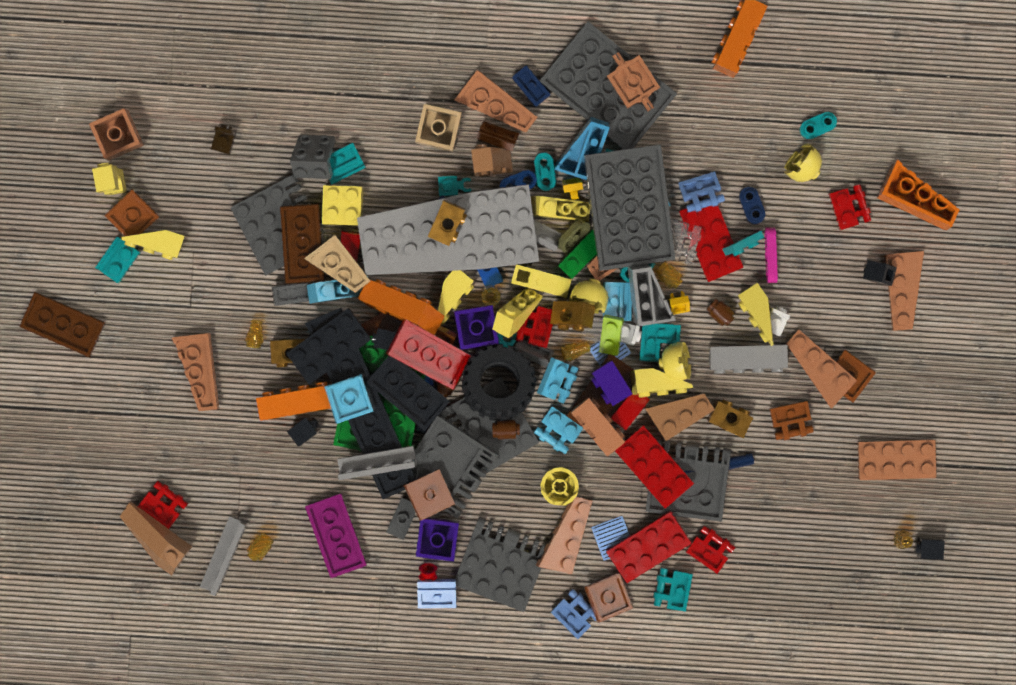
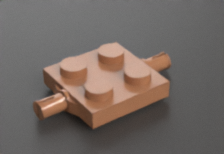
M620 52L613 55L612 57L618 64V67L607 75V78L626 108L628 109L634 104L642 102L647 112L653 109L654 106L649 100V96L658 90L660 86L640 55L629 61H624Z

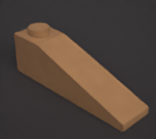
M131 501L120 515L122 521L155 564L172 576L192 546Z

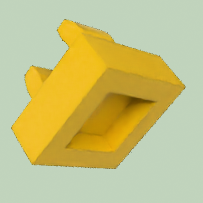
M581 178L562 180L564 193L569 192L571 200L579 199L577 190H583Z
M681 291V297L677 298L674 297L673 293L670 294L669 305L673 315L690 312L688 295L685 296L683 291Z

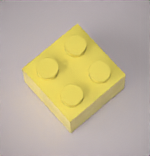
M323 185L322 224L358 226L357 218L363 216V187Z

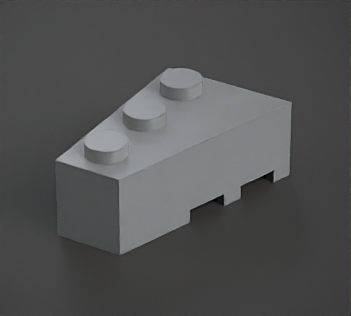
M644 264L628 267L634 322L638 326L676 321L651 266Z

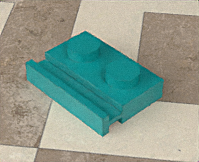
M354 143L331 154L329 160L333 175L329 181L333 185L366 168Z
M117 236L95 268L119 284L141 252L133 247L124 245L125 241Z

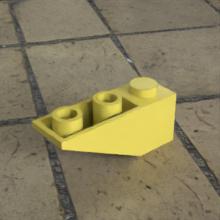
M530 196L533 216L576 221L583 219L589 222V202Z
M168 230L124 236L121 240L125 241L124 245L133 248L139 245L144 247L143 251L154 254L157 251L162 253L161 257L172 260L173 257H178L184 236Z
M516 265L511 284L567 298L571 279Z
M461 270L452 271L443 282L438 311L445 316L441 323L442 325L449 319L448 313L452 308L456 310L462 303L460 298L463 294L468 295L474 288L472 285L474 281Z
M756 283L738 295L740 301L738 305L743 312H748L750 315L748 319L752 326L759 328L761 331L759 335L765 343L769 342L773 346L769 300L759 284Z
M524 289L497 311L492 330L510 338L520 329L543 296L532 289Z
M654 368L630 372L632 395L639 394V398L650 397V393H657V396L669 395V391H676V394L687 393L688 389L693 388L692 384L683 380H674L668 377L666 373Z

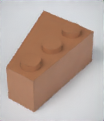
M586 397L570 412L608 457L625 443L622 439L625 435L618 427L616 429L612 427L610 423L613 421L606 412L602 415L598 410L601 406L594 398L590 400Z

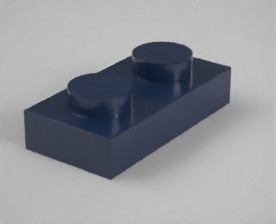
M527 65L511 77L535 107H538L551 96Z

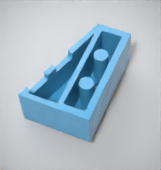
M590 117L554 164V170L587 180L584 155L601 153L610 128L609 123Z

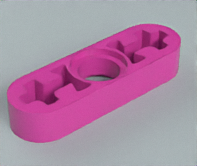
M768 227L764 230L766 282L777 283L775 227Z

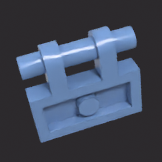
M715 172L678 183L684 202L690 200L693 202L686 205L688 213L702 211V208L711 205L715 207L718 206V203L725 201L723 194L715 195L716 192L721 191V186ZM709 195L708 199L699 201L698 199L700 197Z
M572 589L568 595L573 600L569 603L563 598L550 612L579 639L591 627L587 619L591 616L596 621L592 607L583 599L584 596ZM577 604L585 610L582 615L574 608Z

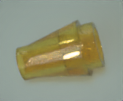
M251 320L245 338L246 347L260 349L261 345L264 344L263 321Z
M588 341L567 343L561 347V353L565 362H572L591 351Z
M901 530L894 535L893 541L897 548L907 549L913 545L912 535L908 531Z

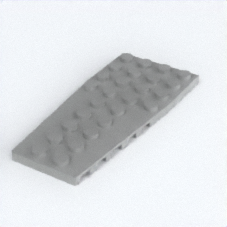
M529 184L474 191L357 218L366 275L475 270L539 262ZM443 200L465 208L464 214H467L463 225L459 224L456 229L459 234L455 243L451 242L449 246L428 237ZM447 218L443 220V226L450 229L454 226V222L452 219Z

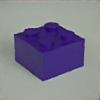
M493 305L454 311L460 350L499 344L497 332L492 330L495 322Z
M610 360L591 372L593 376L590 379L596 388L600 386L603 391L600 395L606 404L610 403L614 406L633 394L613 361Z
M431 517L421 520L416 557L454 562L459 521Z

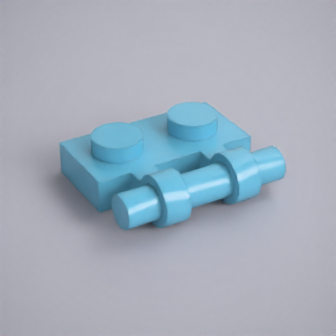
M551 357L537 393L553 400L556 399L559 393L557 401L564 404L566 398L571 394L570 388L573 381L577 379L576 374L579 368L571 366L570 371L567 372L569 364ZM564 377H565V378H566V381H565V383H564V385H563V388H560V387H561V384H562V382H563V379H564Z
M552 406L541 421L547 426L546 429L542 430L537 427L534 433L539 436L541 441H546L552 445L553 449L557 452L560 451L566 454L569 448L564 445V442L568 440L573 444L583 430V427ZM552 430L561 435L559 440L549 435Z

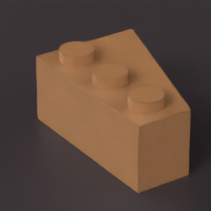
M486 144L476 145L475 149H471L475 177L513 172L511 152L509 150L487 147Z
M704 393L644 408L665 441L715 410Z

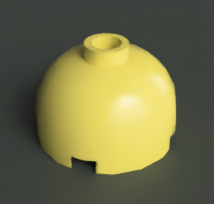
M809 143L802 145L803 150L800 152L795 151L785 164L784 168L787 171H784V173L794 181L807 182L811 179L814 180L821 172L822 158L820 153Z
M589 279V281H582L574 286L569 301L586 302L595 305L594 313L598 314L599 310H602V313L606 311L609 297L606 289L598 280Z
M676 342L670 344L664 349L662 358H659L660 369H664L667 376L674 380H686L691 377V364H688L690 354L686 343Z
M556 467L547 471L542 477L540 484L541 493L545 500L550 504L558 506L567 505L572 502L577 496L579 489L575 474L563 467Z

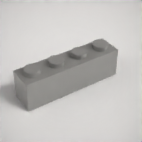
M787 345L709 347V370H714V374H723L725 370H733V373H745V369H752V373L764 372V369H771V372H783V368H788Z

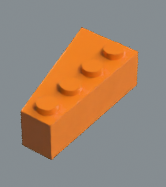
M740 0L736 8L739 13L736 18L732 17L728 28L731 30L728 36L724 34L720 45L723 47L720 53H715L712 63H714L712 69L731 78L737 75L740 69L739 65H741L746 56V50L754 38V33L760 25L768 7L767 5L756 0Z
M896 160L891 165L877 196L878 199L946 231L953 226L960 210L941 194L935 192L929 184L920 180L914 172L904 167L899 160Z
M379 279L375 281L370 280L363 287L358 297V300L365 305L386 315L389 314L401 322L407 320L433 335H436L445 317L431 306L432 302L422 297L420 300L416 299V295L408 291L404 294L401 292V289L393 285L387 287L386 283Z
M327 381L315 383L316 387L309 388V385L298 386L297 391H291V388L281 389L280 394L274 395L273 391L262 393V397L256 398L260 421L331 409L324 386H327Z

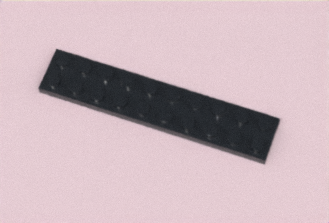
M342 307L306 322L305 324L310 335L343 312ZM358 349L327 372L330 381L333 384L362 374L373 412L348 420L362 454L401 448L402 444L379 392L366 382L371 374L360 349ZM412 468L372 475L382 499L406 490L404 485L416 480Z

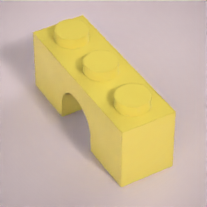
M109 163L98 164V168L92 169L96 192L104 193V195L108 196L127 192L122 169Z

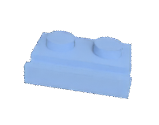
M456 579L417 580L418 608H456Z

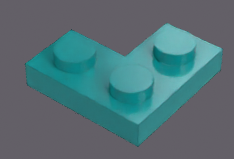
M651 324L642 326L639 361L659 362L660 343L673 344L680 342L681 325Z

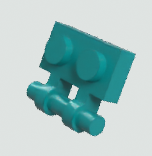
M661 567L660 573L656 578L658 583L653 594V598H655L653 605L661 607L662 600H666V608L686 612L693 574L673 570L672 577H668V569ZM665 583L671 584L669 594L664 593Z

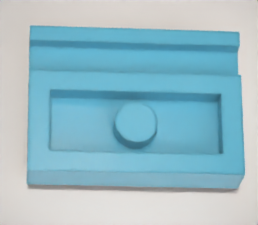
M603 282V287L606 289L609 297L603 317L606 314L624 318L623 321H631L632 301L630 283Z

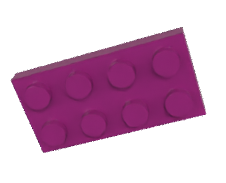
M342 493L305 506L330 578L367 566Z

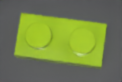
M604 315L599 348L600 353L618 356L624 318Z

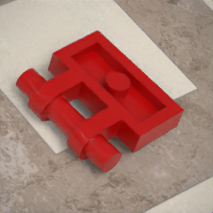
M860 184L853 186L855 191L853 195H850L848 188L828 194L839 230L859 225L857 219L859 216L863 217L864 223L872 221L869 214L871 213L870 207H867L864 198L866 194L865 191H862ZM857 199L860 210L855 212L852 201Z
M538 306L536 313L532 312L516 332L515 340L523 342V338L526 335L530 336L528 344L547 348L553 324H550L552 309ZM528 320H534L532 329L527 328Z
M157 481L153 487L159 490V492L155 495L149 491L138 507L170 529L180 516V513L175 508L179 505L185 509L189 503L183 500L184 497L180 494L177 495L171 491L168 485H163ZM164 495L173 501L170 505L161 499Z
M703 525L700 532L705 535L704 539L701 540L696 536L685 552L718 574L728 560V557L723 555V552L726 549L732 553L735 546L727 538L723 539L716 534L714 529H709ZM711 540L719 544L717 550L708 544Z

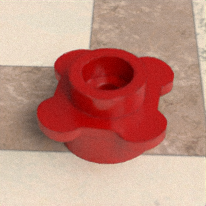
M432 563L420 565L418 578L421 581L425 579L435 581L437 579V566Z

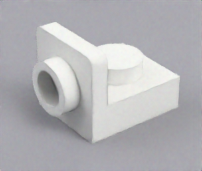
M777 306L776 309H770L772 333L780 337L790 315L786 314L787 310Z
M623 322L621 342L632 346L635 345V342H639L642 331H639L640 326Z

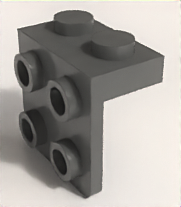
M300 135L298 137L290 159L294 178H332L333 173L329 159L336 142L334 136Z

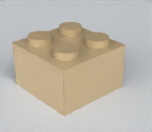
M424 104L416 135V144L454 152L462 112Z

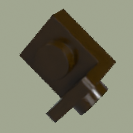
M227 125L215 126L211 150L230 155L236 132L232 131V127Z

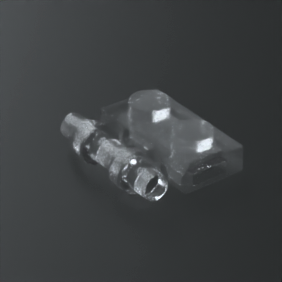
M671 218L675 259L680 261L681 255H685V263L692 264L693 259L697 255L696 248L698 241L701 240L702 235L700 232L702 227L695 225L693 232H689V223ZM686 238L691 239L688 249L684 248Z

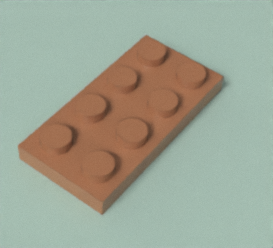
M934 439L857 442L859 480L936 478V443Z

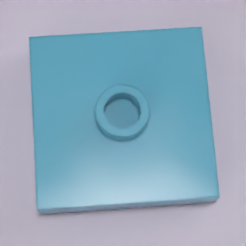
M362 374L324 386L336 424L373 412Z

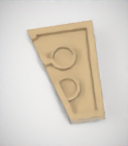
M336 235L304 258L355 293L370 282L369 278Z

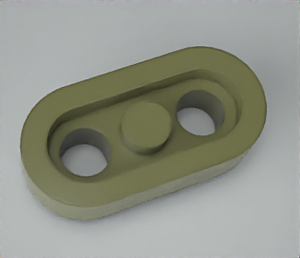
M583 219L575 221L559 238L558 248L564 253L572 252L589 234L590 224Z

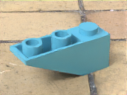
M337 280L307 285L309 304L359 297L363 289L361 288L355 293Z

